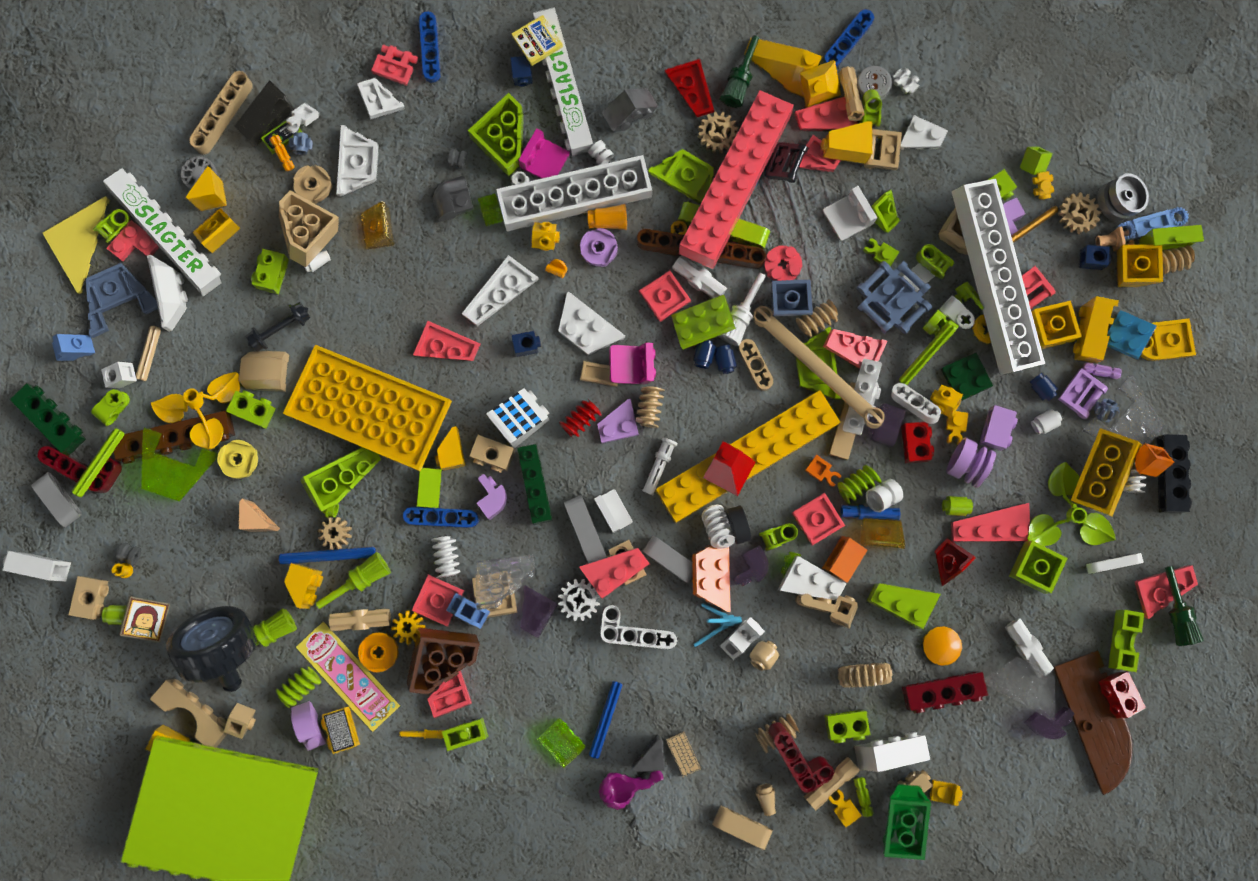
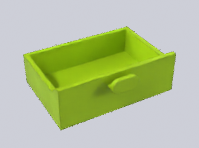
M1202 225L1156 228L1150 230L1139 239L1140 245H1162V250L1177 249L1187 245L1192 246L1196 242H1204Z

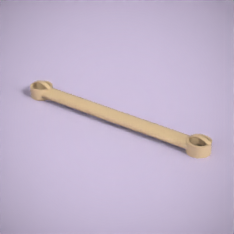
M759 306L755 309L753 315L755 324L768 330L862 416L869 428H879L883 424L884 412L870 405L773 316L770 308ZM756 314H762L766 321H759L756 318ZM871 414L878 423L873 424L869 422L867 415Z

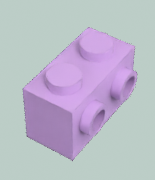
M996 405L990 407L979 444L1000 451L1007 449L1012 442L1011 431L1017 424L1018 419L1015 418L1017 412Z

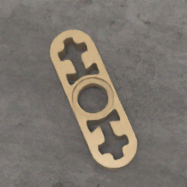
M745 339L738 347L739 354L756 387L761 391H767L773 385V377L756 344L750 339ZM744 344H746L747 346L751 345L752 348L750 349L751 355L755 353L756 356H753L749 360H747V358L750 355L748 351L742 350L744 348ZM753 360L761 363L759 370L751 368L750 363ZM764 370L765 373H762V376L764 379L769 380L767 386H765L764 384L761 385L760 382L762 379L760 375L756 377L755 374H759Z

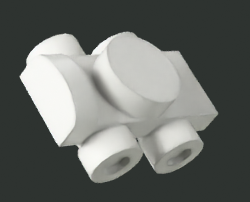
M905 68L903 71L899 69L892 77L894 79L893 83L897 87L900 86L903 93H910L912 95L919 87L917 84L919 79L915 75L910 78L911 72L909 69Z

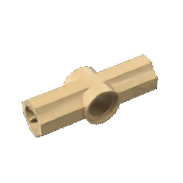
M364 609L353 610L348 613L330 614L329 626L331 631L347 629L364 630L370 629L369 627L391 626L390 609L371 611Z

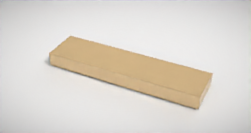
M851 382L850 386L854 389L856 383ZM844 402L839 419L841 423L837 425L829 453L831 456L844 460L849 459L856 435L843 431V425L849 408L846 402Z

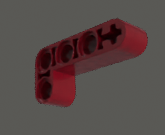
M44 446L40 448L37 454L39 461L75 482H78L81 478V472L88 468L84 463L70 455L61 453L53 447ZM49 455H52L53 457H56V459H55V460L51 459V457H50ZM108 458L88 489L98 493L108 492L121 473V463ZM68 461L69 466L67 469H65L64 465ZM112 463V469L107 471V466ZM101 479L102 485L100 488H97V482Z
M775 722L769 726L768 734L803 792L810 793L833 778L834 770L824 757L818 756L806 763L785 726L780 722Z

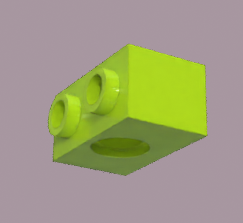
M483 718L442 731L447 751L489 737Z

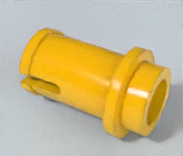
M118 563L112 567V573L121 578H129L133 574V567L128 563Z

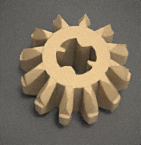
M330 517L328 518L329 524L322 522V526L325 528L318 529V532L323 533L318 538L319 540H325L322 544L324 547L329 545V549L334 550L335 546L338 549H342V543L344 545L349 544L345 539L346 537L352 538V535L347 534L352 528L345 527L348 523L346 520L341 522V518L336 517L334 521ZM332 531L339 532L338 536L334 537Z

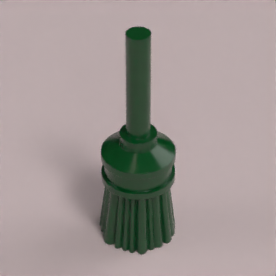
M756 35L752 36L742 64L731 69L728 83L719 98L728 107L739 108L743 106L746 89L749 88L750 81L753 78L749 72V64L759 41V37Z
M1173 566L1164 567L1174 599L1173 609L1168 614L1171 617V623H1173L1176 645L1188 646L1203 642L1204 639L1195 621L1197 617L1194 613V607L1186 605V602L1182 600Z

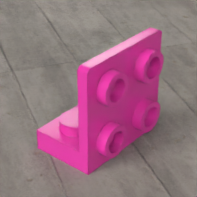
M536 128L519 158V165L521 169L541 179L559 175L570 152L544 139L543 131Z

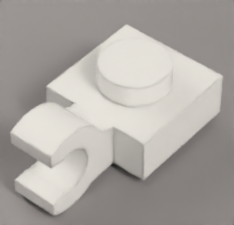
M306 103L293 110L291 112L292 117L286 120L291 125L287 130L295 133L301 124L304 126L309 125L319 118L318 111Z

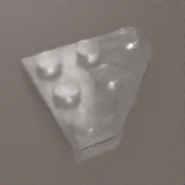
M534 555L476 561L477 610L497 608L503 603L502 600L508 594L512 595L522 586L521 583L524 580L534 576Z

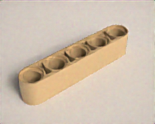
M236 71L231 75L190 136V144L199 154H208L251 92L252 82L244 72ZM204 141L202 145L198 146L199 142Z

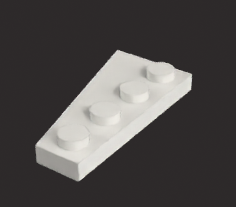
M508 255L463 311L462 315L476 326H479L539 280V278Z

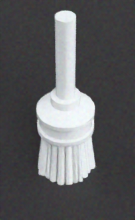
M758 273L744 302H741L739 306H732L730 312L736 329L719 335L718 337L721 340L734 346H740L745 329L753 318L750 312V305L765 278L764 274Z

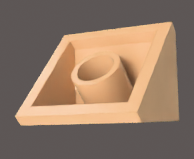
M245 499L239 501L240 530L267 532L280 529L254 502Z

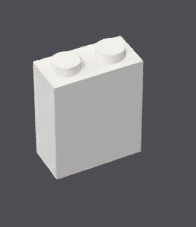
M8 551L3 559V571L50 581H66L71 562L13 551Z

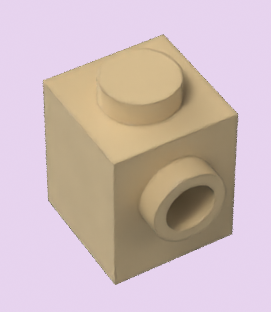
M237 703L228 717L223 732L243 739L247 730H252L256 719L253 716L256 710Z

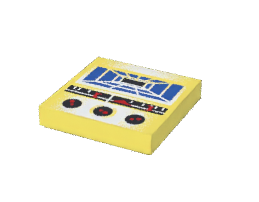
M543 15L512 33L513 39L531 66L563 47L562 42Z

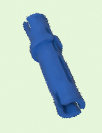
M861 504L858 506L841 505L840 510L841 517L858 518V520L872 518L899 521L901 512H898L900 508H888L878 513L870 507Z

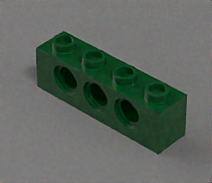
M26 383L9 400L61 453L70 455L86 440L82 435V429L69 422L70 417L63 411L60 412L56 408L58 405L52 399H47L43 395L45 392L38 385L33 386ZM39 401V406L35 409V403ZM52 414V419L48 422L47 418ZM64 427L65 432L63 435H60V431Z
M533 444L518 447L532 524L552 522L538 446Z

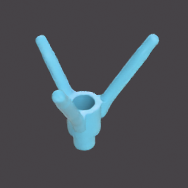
M702 603V607L720 616V619H707V623H720L721 626L694 643V646L697 647L728 627L741 624V616L734 617V615H728Z

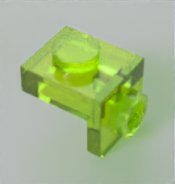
M495 193L478 198L486 226L503 221Z

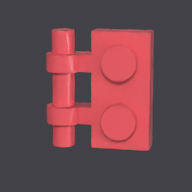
M382 45L381 52L386 53V55H377L371 70L372 73L407 86L414 70L408 63L416 64L418 57L412 55L411 52L397 50L392 45ZM393 58H400L401 62L393 60Z

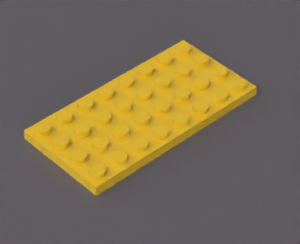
M315 345L283 414L421 471L452 401Z

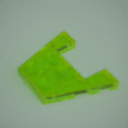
M144 427L141 489L180 502L217 459L218 453L202 448L195 466L155 453L162 433Z

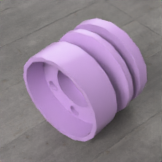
M965 437L956 447L948 463L946 473L957 479L966 473L965 483L968 484L972 481L971 485L978 488L990 474L996 458V452L992 450L987 452V448L984 446L976 452L978 444Z

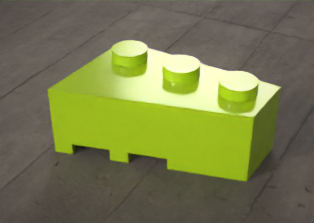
M878 583L874 584L866 601L917 629H924L941 594Z

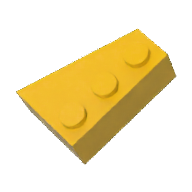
M1096 296L1080 307L1079 317L1081 318L1078 326L1082 337L1077 339V342L1074 344V360L1095 364L1104 360L1110 337L1107 336L1108 326L1114 322L1111 314L1113 307H1118L1119 300Z

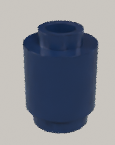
M706 340L697 344L693 359L695 361L694 366L709 369V365H712L716 349L712 341Z
M730 345L717 347L715 349V358L718 371L723 372V374L733 373L734 369L737 368L733 349L730 348Z
M1040 373L1030 381L1031 388L1042 401L1044 399L1049 401L1057 395L1055 391L1058 388L1047 375L1044 376L1043 373Z

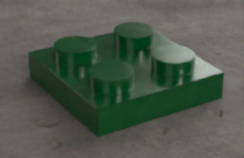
M977 352L941 369L949 387L963 394L961 401L993 387Z

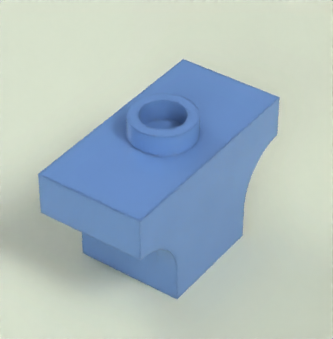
M56 334L52 337L54 341L52 345L57 361H74L77 358L91 356L95 353L90 335Z
M455 593L446 611L480 629L490 613L489 610Z

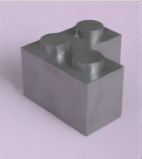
M648 88L626 89L602 114L612 131H626L631 127V123L634 120L651 117L658 105Z

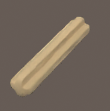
M149 327L136 372V379L146 381L161 332L159 327Z

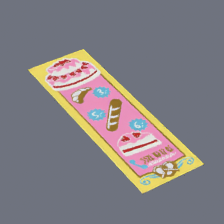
M324 621L296 646L301 654L372 732L400 707L396 700L334 632L330 630Z

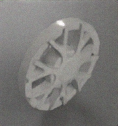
M205 157L190 158L181 169L183 183L189 189H192L204 172V168L209 165L212 166V170L217 175L215 165ZM199 160L203 161L202 166H198ZM193 162L195 167L190 169L188 165ZM185 172H191V175L185 176ZM193 178L195 182L190 186L188 183Z

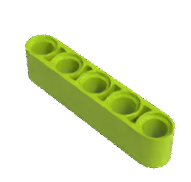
M684 202L678 221H683L687 226H690L700 205ZM739 219L728 240L747 246L759 247L764 250L770 230Z

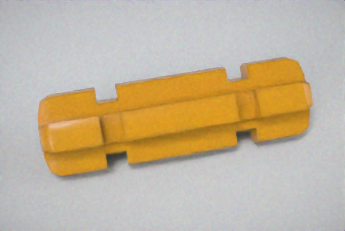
M279 135L272 136L270 141L275 146L274 149L280 161L283 162L282 165L285 171L293 170L295 166L290 161V156L284 145L281 144L282 141Z

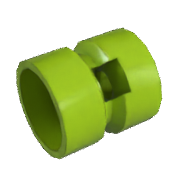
M937 310L922 329L929 335L934 334L936 337L947 323L952 324L956 328L955 331L959 325L952 320H946V315Z

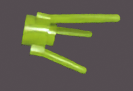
M965 282L955 289L957 295L954 297L961 303L962 299L968 301L972 298L980 309H984L980 302L979 294L969 282ZM963 316L964 322L969 325L968 318Z

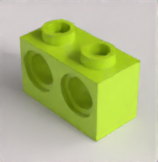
M245 390L242 393L235 391L226 412L267 429L276 409L271 406L272 402L262 397L260 400L253 398L254 394ZM246 400V407L240 409V403ZM263 407V415L258 416L257 411Z
M865 710L824 715L828 739L834 740V743L846 742V738H853L855 741L864 740L865 736L870 735L867 711ZM856 720H860L862 724L861 729L858 731L853 729V723ZM841 723L842 731L837 734L834 733V725Z

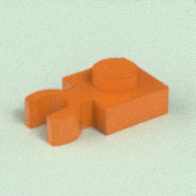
M815 455L805 469V472L820 482L825 478L827 484L831 487L836 485L831 481L832 476L838 479L841 478L838 472H831L830 468L832 465L818 455Z

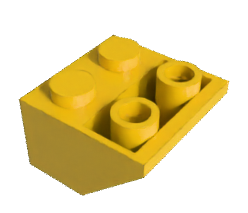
M291 563L284 583L296 607L310 609L316 602L317 595H315L317 587H320L322 584L323 576L321 575L323 571Z

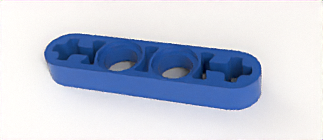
M870 10L859 12L828 50L823 63L829 62V59L833 58L835 53H837L838 55L835 59L836 68L841 64L871 27L874 21V14ZM868 17V21L866 20L861 26L860 23L862 19ZM851 29L858 30L859 35L853 37L850 35L849 31ZM844 42L848 45V49L841 50L838 44Z
M426 11L419 18L422 68L425 79L430 83H434L440 79L441 75L438 30L435 15L432 12ZM427 18H430L431 20L430 29H427ZM433 35L434 40L426 42L424 40L425 36ZM434 52L436 55L433 59L429 60L426 59V54ZM429 65H433V70H434L433 76H430V75H429V73H430V66H429Z
M409 507L403 513L404 521L410 525L473 528L479 522L478 514L472 510ZM411 511H414L416 515H421V511H424L422 515L423 522H420V518H414L411 521L410 518H407V515L411 514ZM429 512H435L437 515L436 520L432 523L426 519ZM448 513L456 515L454 523L449 524L446 522L445 517ZM459 513H462V517H468L469 514H472L475 521L468 524V521L461 520L462 524H458L460 521Z

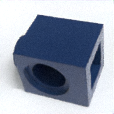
M525 56L511 57L514 86L526 87L529 84H533L531 65Z
M1086 245L1080 250L1079 268L1103 270L1106 268L1112 258L1111 253H1109L1110 247ZM1093 254L1098 256L1099 261L1094 259Z
M534 331L512 335L516 357L539 353L538 347H541L540 337L535 336ZM525 340L532 341V345L528 348L523 347L522 343Z

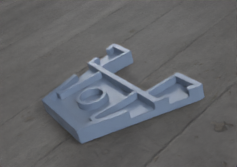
M122 263L86 278L87 302L89 303L88 320L90 321L89 335L93 338L109 331L102 315L105 311L135 298L138 299L141 309L145 314L158 309L156 299Z

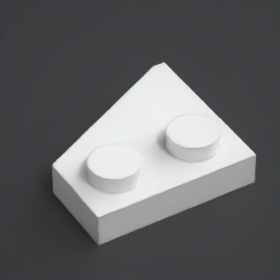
M914 115L903 137L900 150L905 148L939 149L948 130Z

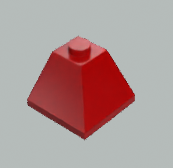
M723 441L703 478L738 497L756 462L741 450Z

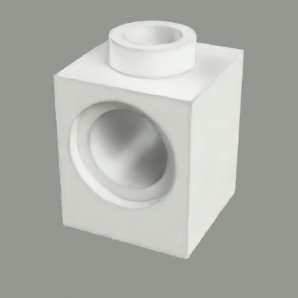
M116 362L101 369L106 388H122L137 381L133 363Z

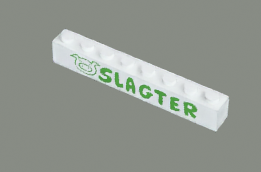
M555 8L533 13L534 20L543 15L563 44L561 49L544 58L542 63L543 66L547 65L548 71H545L547 81L552 82L553 88H550L552 99L557 100L558 105H555L557 116L562 118V122H560L562 134L566 133L567 139L564 140L567 151L571 150L572 156L586 153L593 146V142Z
M121 168L103 180L107 190L140 227L144 229L202 296H205L221 284L219 277L221 274L218 269L208 264L209 260L202 252L199 254L195 250L197 247L190 239H185V234L179 226L175 227L171 223L173 221L166 212L162 213L159 210L161 208L154 199H149L148 192L143 186L139 187L136 184L137 181L130 172L126 173Z

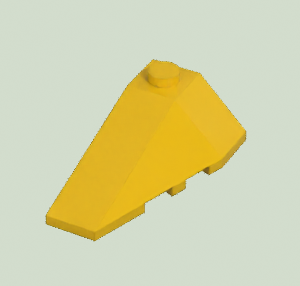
M759 39L751 61L759 68L767 71L774 80H778L787 91L804 97L799 73L819 66L822 56L805 49Z

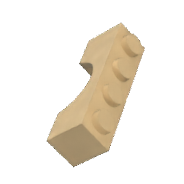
M166 680L150 700L165 712L177 707L189 710L197 722L195 738L203 745L217 747L228 734L223 732L227 721L222 717L218 718L214 715V710L210 706L201 704L198 701L197 695L192 692L188 693L179 680Z

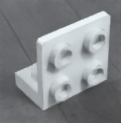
M859 186L853 188L848 196L823 209V213L840 241L873 225L877 219L876 214Z

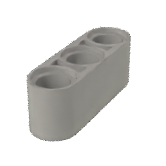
M45 473L31 484L33 490L63 527L69 526L82 515L78 506L51 473Z
M652 536L642 552L688 584L693 577L692 562L657 537Z

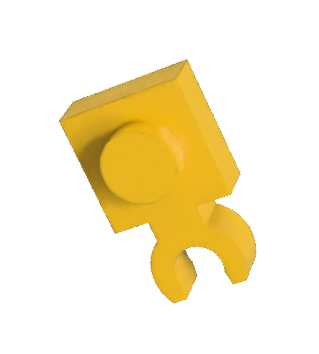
M956 411L952 418L947 417L945 430L951 431V434L947 437L948 444L952 443V437L957 438V445L963 439L960 433H965L967 430L968 413Z
M837 789L838 799L834 800L832 796H829L828 799L831 803L837 805L833 811L844 827H847L860 818L861 814L849 798L844 801L843 792Z

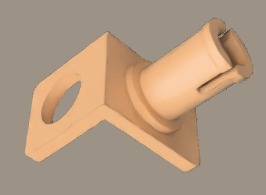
M1121 226L1111 232L1110 235L1097 236L1095 239L1096 246H1112L1113 252H1115L1122 245L1126 244L1124 236H1129V231H1123ZM1134 240L1129 241L1128 245H1135Z

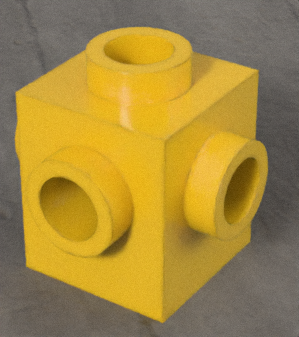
M534 222L532 248H539L544 251L554 250L555 244L559 243L560 232H557V224Z
M941 385L938 391L934 390L930 400L940 408L941 414L952 418L961 403L963 394L951 387Z

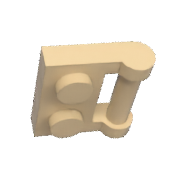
M872 129V155L867 163L864 164V167L897 170L902 132ZM876 138H881L879 160H874Z
M800 594L796 597V603L799 606L827 613H835L836 605L831 604L832 600L820 597L815 600L810 594Z

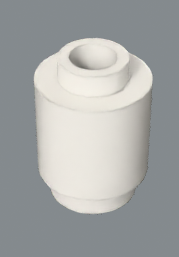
M1050 409L1035 417L1031 421V425L1038 435L1046 434L1061 426L1062 417L1058 411Z

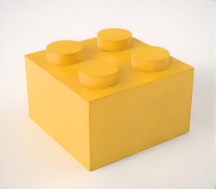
M1071 300L1031 311L1041 349L1074 342L1082 337Z

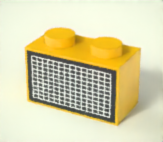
M349 706L322 715V728L324 731H327L328 735L326 740L329 750H332L333 754L360 745Z

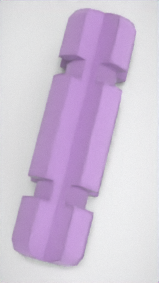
M1089 362L1084 363L1082 368L1089 374L1092 373L1102 377L1109 376L1113 379L1120 378L1122 372L1120 368H1111L1099 364L1094 365Z

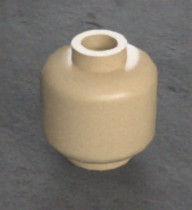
M771 641L758 642L750 653L751 664L760 671L770 670L779 657V653L776 650L777 646Z

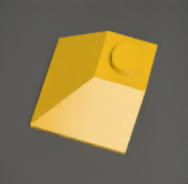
M834 60L799 73L805 106L807 108L841 95Z

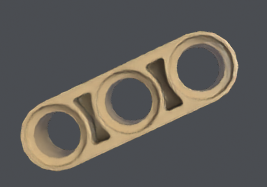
M720 806L712 824L718 829L764 850L773 832L772 829L724 806Z

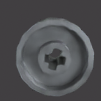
M1126 173L1101 186L1098 191L1097 200L1102 213L1108 219L1117 222L1143 211L1148 205L1149 194L1146 185L1138 176Z

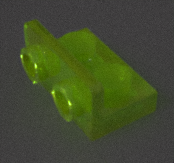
M560 718L537 738L563 768L585 749L582 740Z

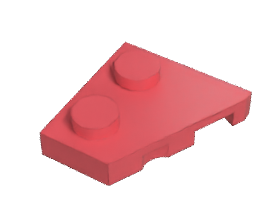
M813 135L806 145L809 149L807 154L803 156L799 168L834 172L841 160L824 158L823 150L821 149L822 140Z
M461 670L458 672V675L446 683L444 681L439 686V689L428 698L434 718L472 704Z

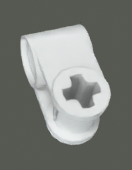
M953 295L939 308L942 313L963 329H970L975 324L974 315ZM963 316L971 317L969 319L971 322L969 325L967 323H965L964 325L961 324L963 322V320L961 319Z

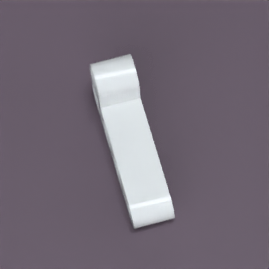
M607 606L603 611L601 638L607 643L671 649L677 643L676 635L670 631L619 626L620 611L616 606ZM613 608L617 611L616 619L609 620L606 617L608 609ZM607 628H612L615 631L613 639L605 638L604 631ZM627 630H631L635 634L634 639L630 642L623 638V634ZM647 632L654 635V641L650 644L643 641V635ZM657 633H661L660 637L666 638L667 634H670L673 642L666 646V642L659 641L660 645H656Z

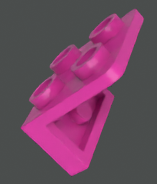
M644 343L640 346H610V381L612 383L646 385L654 381L656 369L654 368L655 349H653V343Z

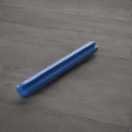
M375 547L285 553L279 555V563L295 564L369 558L376 552Z

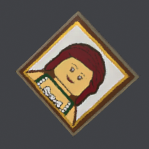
M129 596L119 635L160 642L170 604Z

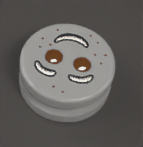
M869 66L860 72L857 78V88L861 100L863 99V94L870 89L876 90L879 93L881 101L885 99L892 84L891 76L887 70L880 66ZM876 99L870 100L869 103L875 102Z

